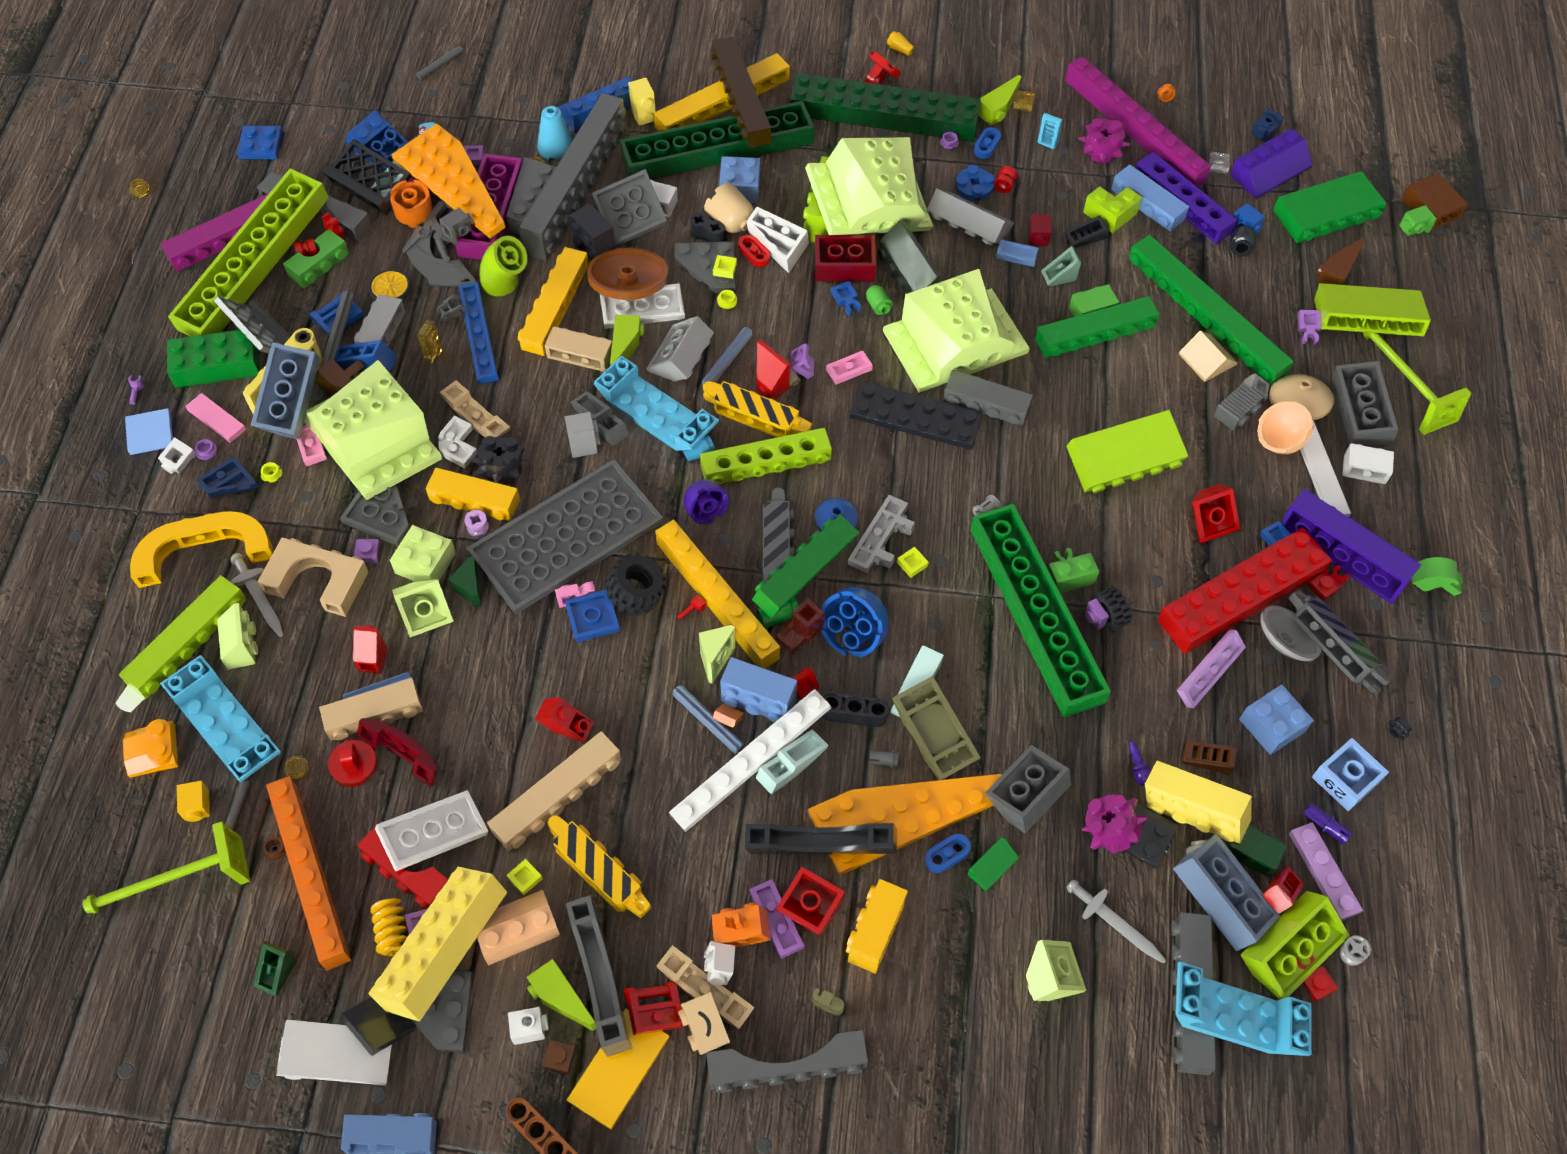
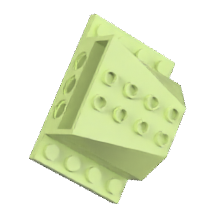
M910 137L842 138L826 163H808L805 167L829 235L888 233L902 219L911 232L930 231L933 227L916 182Z
M979 269L905 294L902 320L883 327L885 336L919 393L948 383L953 370L970 375L1025 355L1030 349L992 288L985 289Z
M379 360L331 398L309 408L306 412L305 424L309 425L311 431L320 439L325 449L366 500L442 459L441 453L429 440L423 412Z

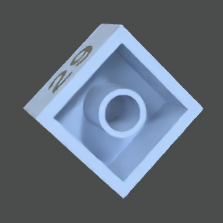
M1351 738L1318 768L1312 778L1349 812L1385 778L1389 771Z

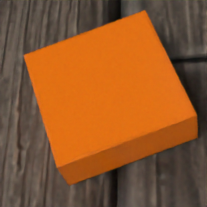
M722 704L715 710L713 718L733 728L742 720L744 713L726 704Z

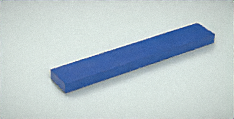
M475 282L459 285L461 303L466 308V311H463L477 382L478 384L498 381L479 284Z

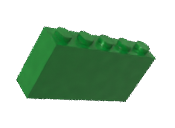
M1360 171L1280 196L1276 201L1273 211L1295 242L1299 243L1309 241L1321 235L1325 236L1337 230H1343L1346 227L1359 225L1368 220H1375L1382 215L1387 203L1364 173Z

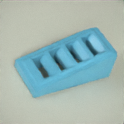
M1044 113L1037 143L1055 149L1061 136L1062 119Z

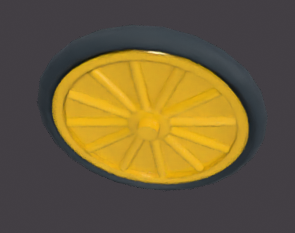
M384 270L371 279L368 287L369 293L374 300L377 299L379 294L404 299L411 290V280L402 271Z

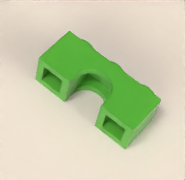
M330 229L314 240L318 254L306 257L298 252L283 263L288 277L303 289L314 283L319 277L349 255L345 241Z

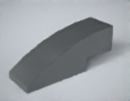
M588 391L571 401V405L578 414L591 413L592 420L596 419L599 436L612 447L629 436L625 423L612 414L609 406Z

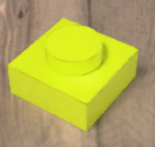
M717 255L713 276L733 279L737 258Z
M915 547L897 558L898 565L910 578L928 567L929 563Z
M527 859L523 860L507 874V878L523 895L543 879L542 875Z

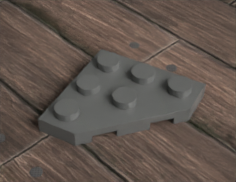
M734 242L675 243V264L679 267L683 266L689 271L691 276L699 282L703 281L714 293H721L723 290H731L735 293V273L733 279L713 276L717 255L734 258Z
M397 485L390 488L387 487L385 491L374 495V497L368 500L358 491L340 517L343 524L396 546L400 545L410 529Z
M454 971L421 1021L411 1019L438 1052L465 1051L473 980L472 972Z

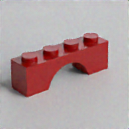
M375 827L357 845L361 851L359 856L368 865L371 866L372 863L379 867L377 871L387 880L393 878L397 882L395 886L405 895L410 892L415 896L414 902L424 910L426 907H430L437 894L448 881L445 876L433 867L419 872H410L404 869L395 871Z

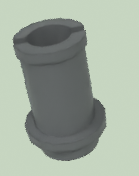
M870 749L869 765L890 766V769H893V766L898 767L899 753L894 752V750L888 752Z

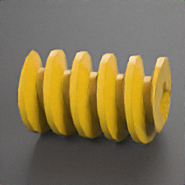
M400 899L381 900L372 905L370 909L373 915L372 922L375 924L373 932L376 934L374 938L377 943L376 951L384 956H395L401 948V944L407 938L404 935L400 936V934L407 930L406 926H399V924L405 922V917L397 916L404 912L403 907H396V905L401 903Z

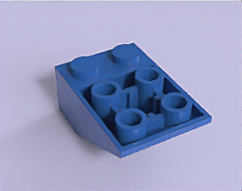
M376 110L351 129L346 138L347 144L353 139L390 162L394 161L391 154L408 143ZM355 147L353 150L359 155V149ZM373 157L365 158L368 162L374 163ZM385 165L379 168L385 171L388 168V166Z

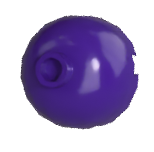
M708 479L693 483L687 489L684 496V506L688 515L699 524L713 522L712 518L717 515L719 517L722 516L729 503L726 491L717 482Z

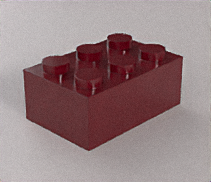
M815 235V282H875V235Z

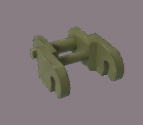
M819 988L814 990L812 999L814 1006L835 1016L843 1013V1000L826 990L819 996Z

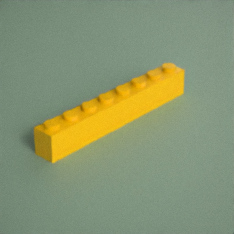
M778 53L747 67L757 95L790 80V66ZM718 81L655 112V128L658 131L701 123L732 109V105L728 103L727 93H724L723 82Z
M673 519L657 529L655 532L659 548L697 594L706 601L707 606L724 626L732 625L735 627V640L758 667L764 669L780 659V646Z

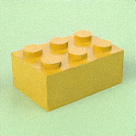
M879 879L877 886H871L866 898L865 907L867 909L862 907L857 919V932L852 930L847 942L846 952L849 953V963L874 974L877 973L904 908L907 890Z

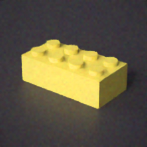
M1156 761L1145 783L1147 808L1159 815L1165 814L1179 823L1193 825L1202 832L1217 834L1225 841L1241 843L1251 822V795L1160 761Z

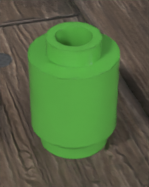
M873 285L867 290L866 298L877 315L887 314L892 308L893 302L884 288L879 285Z

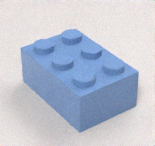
M733 657L730 658L720 680L721 701L726 705L745 709L752 715L759 714L765 716L774 723L794 707L797 696V680Z

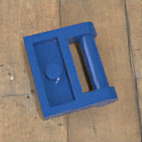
M342 293L337 295L338 298L318 311L309 313L311 320L328 336L331 333ZM354 302L352 303L345 328L364 317L363 311Z

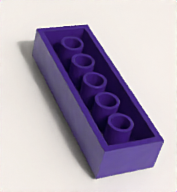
M1306 489L1290 505L1281 522L1290 534L1304 528L1332 559L1330 564L1333 566L1340 565L1342 572L1349 574L1351 578L1391 604L1394 603L1421 567V564L1415 561L1414 558L1407 556L1394 545L1387 543L1374 532L1367 530L1354 519L1347 517L1334 506L1327 504L1318 498L1317 495Z

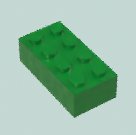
M241 330L167 340V373L175 388L255 377L260 371L259 349Z

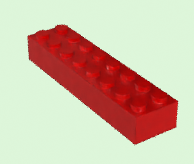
M1301 528L1162 608L1157 621L1186 655L1309 583L1328 568L1332 559L1307 531Z

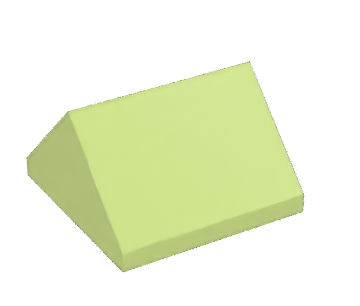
M732 625L699 633L700 654L708 682L711 684L714 683L736 649L735 627Z

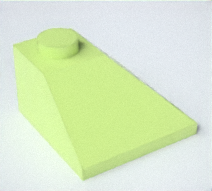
M438 579L413 582L392 590L409 637L454 622Z
M1052 940L1038 941L1026 974L1028 989L1033 1000L1050 1001L1085 992L1086 988L1071 943Z

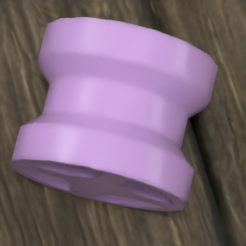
M472 510L467 513L464 520L468 533L476 538L486 535L489 531V524L485 513L481 510Z

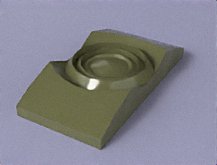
M933 676L892 698L904 726L913 736L924 761L938 780H943L980 759L978 752Z

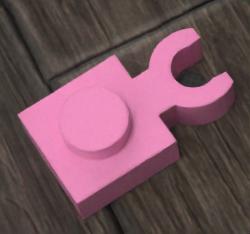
M593 582L584 583L579 587L577 584L564 585L559 589H555L559 608L566 606L564 600L595 592Z

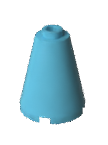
M549 106L544 108L541 114L537 148L540 155L545 159L555 158V161H560L574 138L560 109L555 106Z

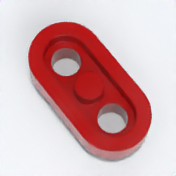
M744 235L740 237L738 241L739 251L752 265L764 267L769 264L770 252L755 236Z

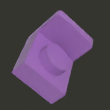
M805 343L791 351L790 368L809 379L814 376L815 359L808 355L809 345Z

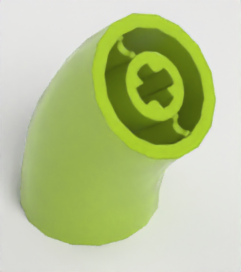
M511 236L501 237L493 242L485 251L480 264V283L482 289L487 294L496 297L505 296L516 289L518 274L525 269L527 264L526 249L518 239Z

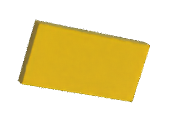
M627 1009L623 1013L633 1049L607 1057L602 1048H600L567 1099L568 1103L610 1130L615 1126L670 1038L663 1031L633 1036L629 1010Z

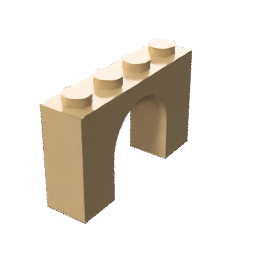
M282 537L257 581L263 593L284 599L299 573L311 567L327 568L332 572V575L320 598V602L325 611L346 617L369 573L365 562L356 556L348 557L335 550L328 551L318 545L312 544L310 546L303 544L297 539L292 538L289 540Z

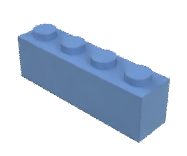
M1130 164L1115 175L1111 190L1118 195L1128 187L1140 195L1142 200L1139 210L1169 232L1185 220L1189 206Z

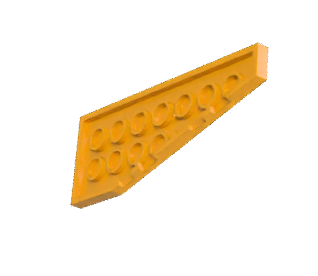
M437 123L391 154L396 163L417 180L423 182L428 189L454 210L460 208L463 212L469 213L474 221L473 225L489 238H492L505 228L503 219L461 142Z
M995 774L854 789L809 808L808 814L815 827L894 823L897 828V849L994 806L986 797L985 792L1002 775ZM829 854L839 875L886 855Z

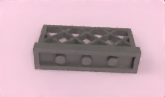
M216 297L214 302L260 351L269 353L272 342L284 345L291 337L258 301L251 300L246 305L222 297Z

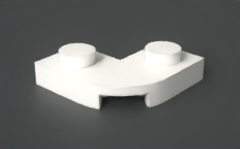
M454 416L438 436L441 454L446 459L463 468H466L471 462L470 459L477 455L476 448L463 442L473 430L472 424Z

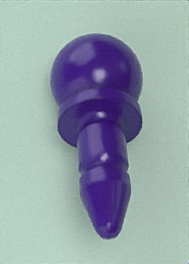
M1130 741L1129 751L1136 765L1132 768L1135 771L1134 779L1140 786H1145L1151 770L1147 768L1148 763H1143L1139 748L1133 741Z

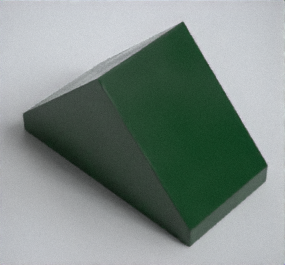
M470 556L448 580L452 591L474 605L481 606L477 565L474 556Z
M264 941L261 947L253 987L276 996L297 960L287 950Z

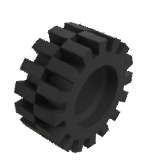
M1110 587L1095 594L1094 599L1098 600L1109 616L1106 622L1107 629L1115 631L1132 622V616L1130 615L1132 611L1128 608L1130 606L1129 602L1126 603L1125 595L1122 596V592L1118 591V588Z

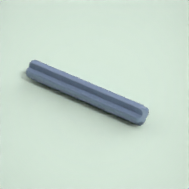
M744 327L702 379V386L707 381L717 382L753 336L751 329Z
M682 685L677 686L673 690V696L733 753L737 754L744 747L743 742L723 723L715 720L713 714Z

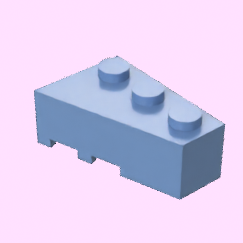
M415 1113L413 1117L401 1114H388L386 1116L344 1115L341 1150L347 1154H435L437 1122L427 1113Z

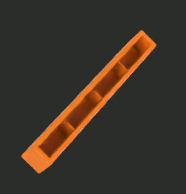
M288 776L269 783L266 787L319 963L327 971L351 961L298 787L292 778Z

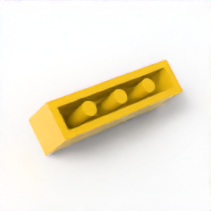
M435 468L426 487L429 500L435 504L450 505L458 510H481L485 515L492 516L497 520L511 521L520 502L517 488L440 468Z

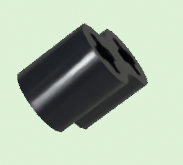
M695 213L691 216L690 227L693 238L702 239L706 242H725L724 225L722 222L710 220L703 213Z

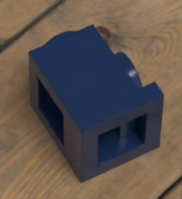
M1268 108L1255 122L1251 134L1264 142H1268L1279 131L1284 117Z

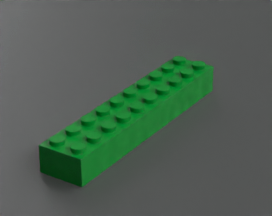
M1010 504L973 516L970 531L1063 718L1106 704L1111 691L1015 505Z

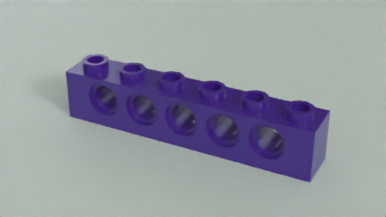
M1152 152L1137 162V170L1189 206L1185 219L1211 241L1217 244L1232 234L1237 219L1161 157Z

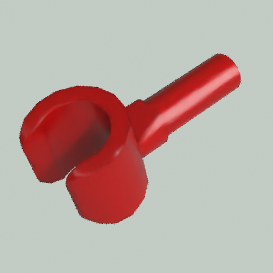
M695 596L691 600L690 605L676 615V617L680 620L694 609L702 612L707 607V603L700 596Z

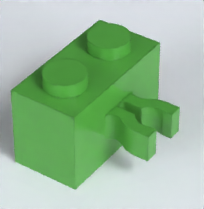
M1067 548L1065 551L1067 559L1065 560L1059 551L1054 552L1053 557L1056 562L1049 564L1048 571L1060 594L1095 584L1099 570L1091 553L1072 558V550Z

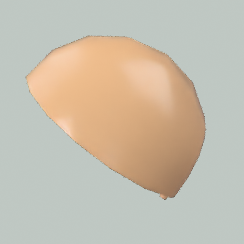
M1284 401L1274 404L1263 413L1259 419L1257 432L1259 441L1268 450L1276 454H1292L1307 443L1312 435L1314 426L1311 414L1305 406L1296 402Z

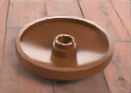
M618 248L599 254L589 263L587 268L588 282L596 292L610 298L621 300L640 299L659 292L668 281V266L659 255L648 250Z

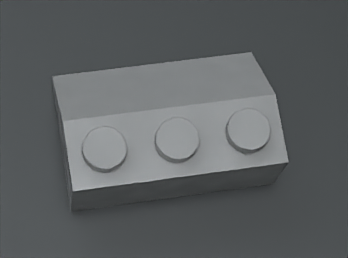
M698 316L673 324L646 370L674 382L688 379L693 373L692 369L695 364L702 358L703 350L710 344V339L714 332Z

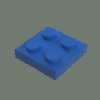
M243 126L237 151L239 159H277L283 133L282 127Z
M602 590L564 600L576 643L620 631L615 610L611 604L612 600L608 599L606 595L608 591Z

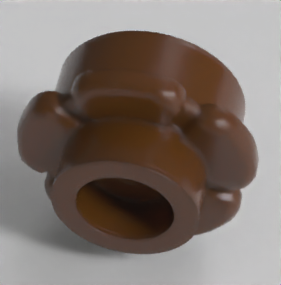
M270 837L264 842L263 855L266 858L269 857L270 860L276 861L286 854L281 837Z

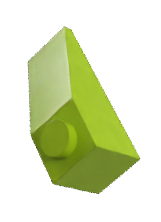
M1021 76L1014 77L980 98L978 115L990 126L1005 118L1019 92Z
M615 315L610 366L621 355L629 359L640 345V336H644V324H641L640 315Z
M553 959L527 976L530 985L526 988L534 1000L539 998L543 1005L592 1031L596 1029L595 1021Z

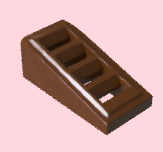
M1187 740L1182 763L1230 775L1234 769L1237 748ZM1193 749L1197 750L1196 758H1191ZM1203 752H1207L1206 760L1202 759ZM1213 754L1217 755L1216 761H1212ZM1223 757H1226V762H1222Z

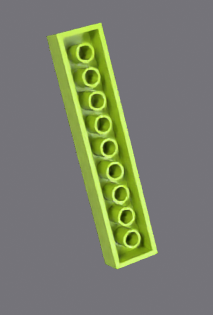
M290 168L169 314L168 317L175 328L190 337L222 332L231 319L214 302L216 297H222L242 304L248 300L329 199L323 184Z

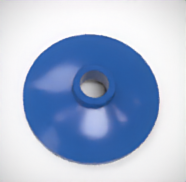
M840 498L828 499L822 502L816 509L815 523L821 531L824 530L822 526L830 518L835 520L839 516L834 514L835 512L840 513L854 528L858 523V512L854 505L847 500Z

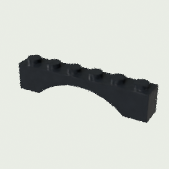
M867 823L844 827L746 824L745 849L750 854H897V828L894 823Z

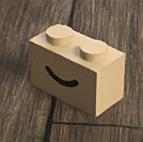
M711 992L680 1004L682 1010L678 1011L683 1026L688 1025L692 1035L688 1036V1040L693 1052L698 1050L699 1054L702 1055L730 1043Z

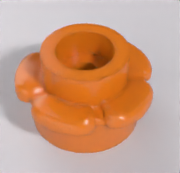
M1164 84L1157 92L1159 100L1161 99L1163 102L1173 100L1175 97V87L1171 86V84Z

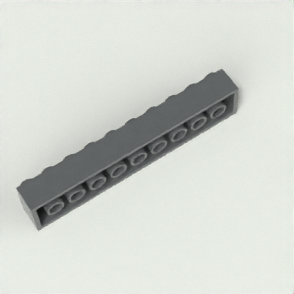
M604 93L601 94L522 222L520 232L527 255L547 261L550 254H553L555 245L558 240L562 239L566 227L571 224L570 214L579 210L580 203L587 197L589 188L595 184L598 173L602 172L604 163L611 157L614 146L618 145L620 136L627 129V122H625L626 109L624 108L622 98Z

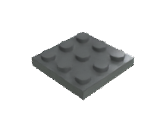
M646 169L592 193L600 214L613 226L615 246L668 224Z

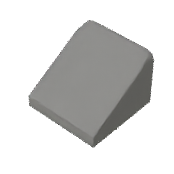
M1257 374L1244 379L1245 384L1264 397L1262 401L1267 400L1270 386L1268 382Z

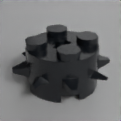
M487 436L483 439V443L480 444L477 450L478 457L470 459L471 462L479 464V468L475 473L477 477L483 476L490 482L502 485L510 484L509 480L514 478L518 479L523 471L522 465L530 464V461L521 459V454L525 448L519 446L517 439L514 437Z

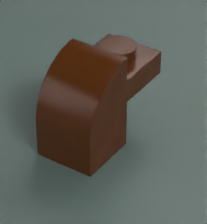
M330 359L317 369L315 382L325 392L335 395L361 374L360 372L364 365L360 360H357L344 371L333 359Z

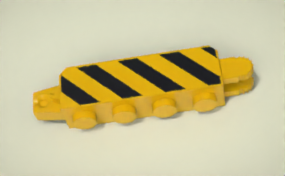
M710 381L705 382L703 385L705 400L714 404V409L719 415L775 437L811 431L812 423L801 418L799 410L792 406L783 405L774 399L760 396L753 391L742 389L735 384L725 381L721 385Z
M552 815L548 819V827L554 836L556 853L617 912H625L628 909L642 918L651 909V904L642 894L641 881L633 873L628 875L623 870L624 865L615 856L611 858L606 854L607 849L598 840L594 842L589 837V831L583 825L577 826L573 821L567 824L558 815Z

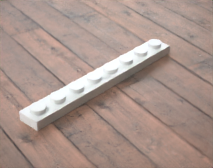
M814 689L669 812L670 815L687 832L755 774L761 766L769 762L781 749L789 745L831 709L830 704Z

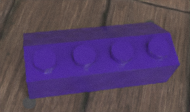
M1291 128L1237 158L1230 176L1257 199L1310 169L1313 164L1305 139Z

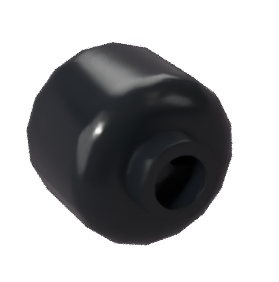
M1241 226L1232 232L1229 247L1235 255L1246 256L1255 249L1256 234L1253 229Z

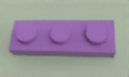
M768 880L749 889L754 903L759 904L768 911L770 937L780 958L782 959L804 949V944L792 919L776 911V907L781 901V896L773 880Z

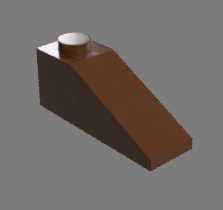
M1361 238L1331 255L1326 264L1321 263L1316 273L1320 275L1317 284L1343 285L1365 239Z

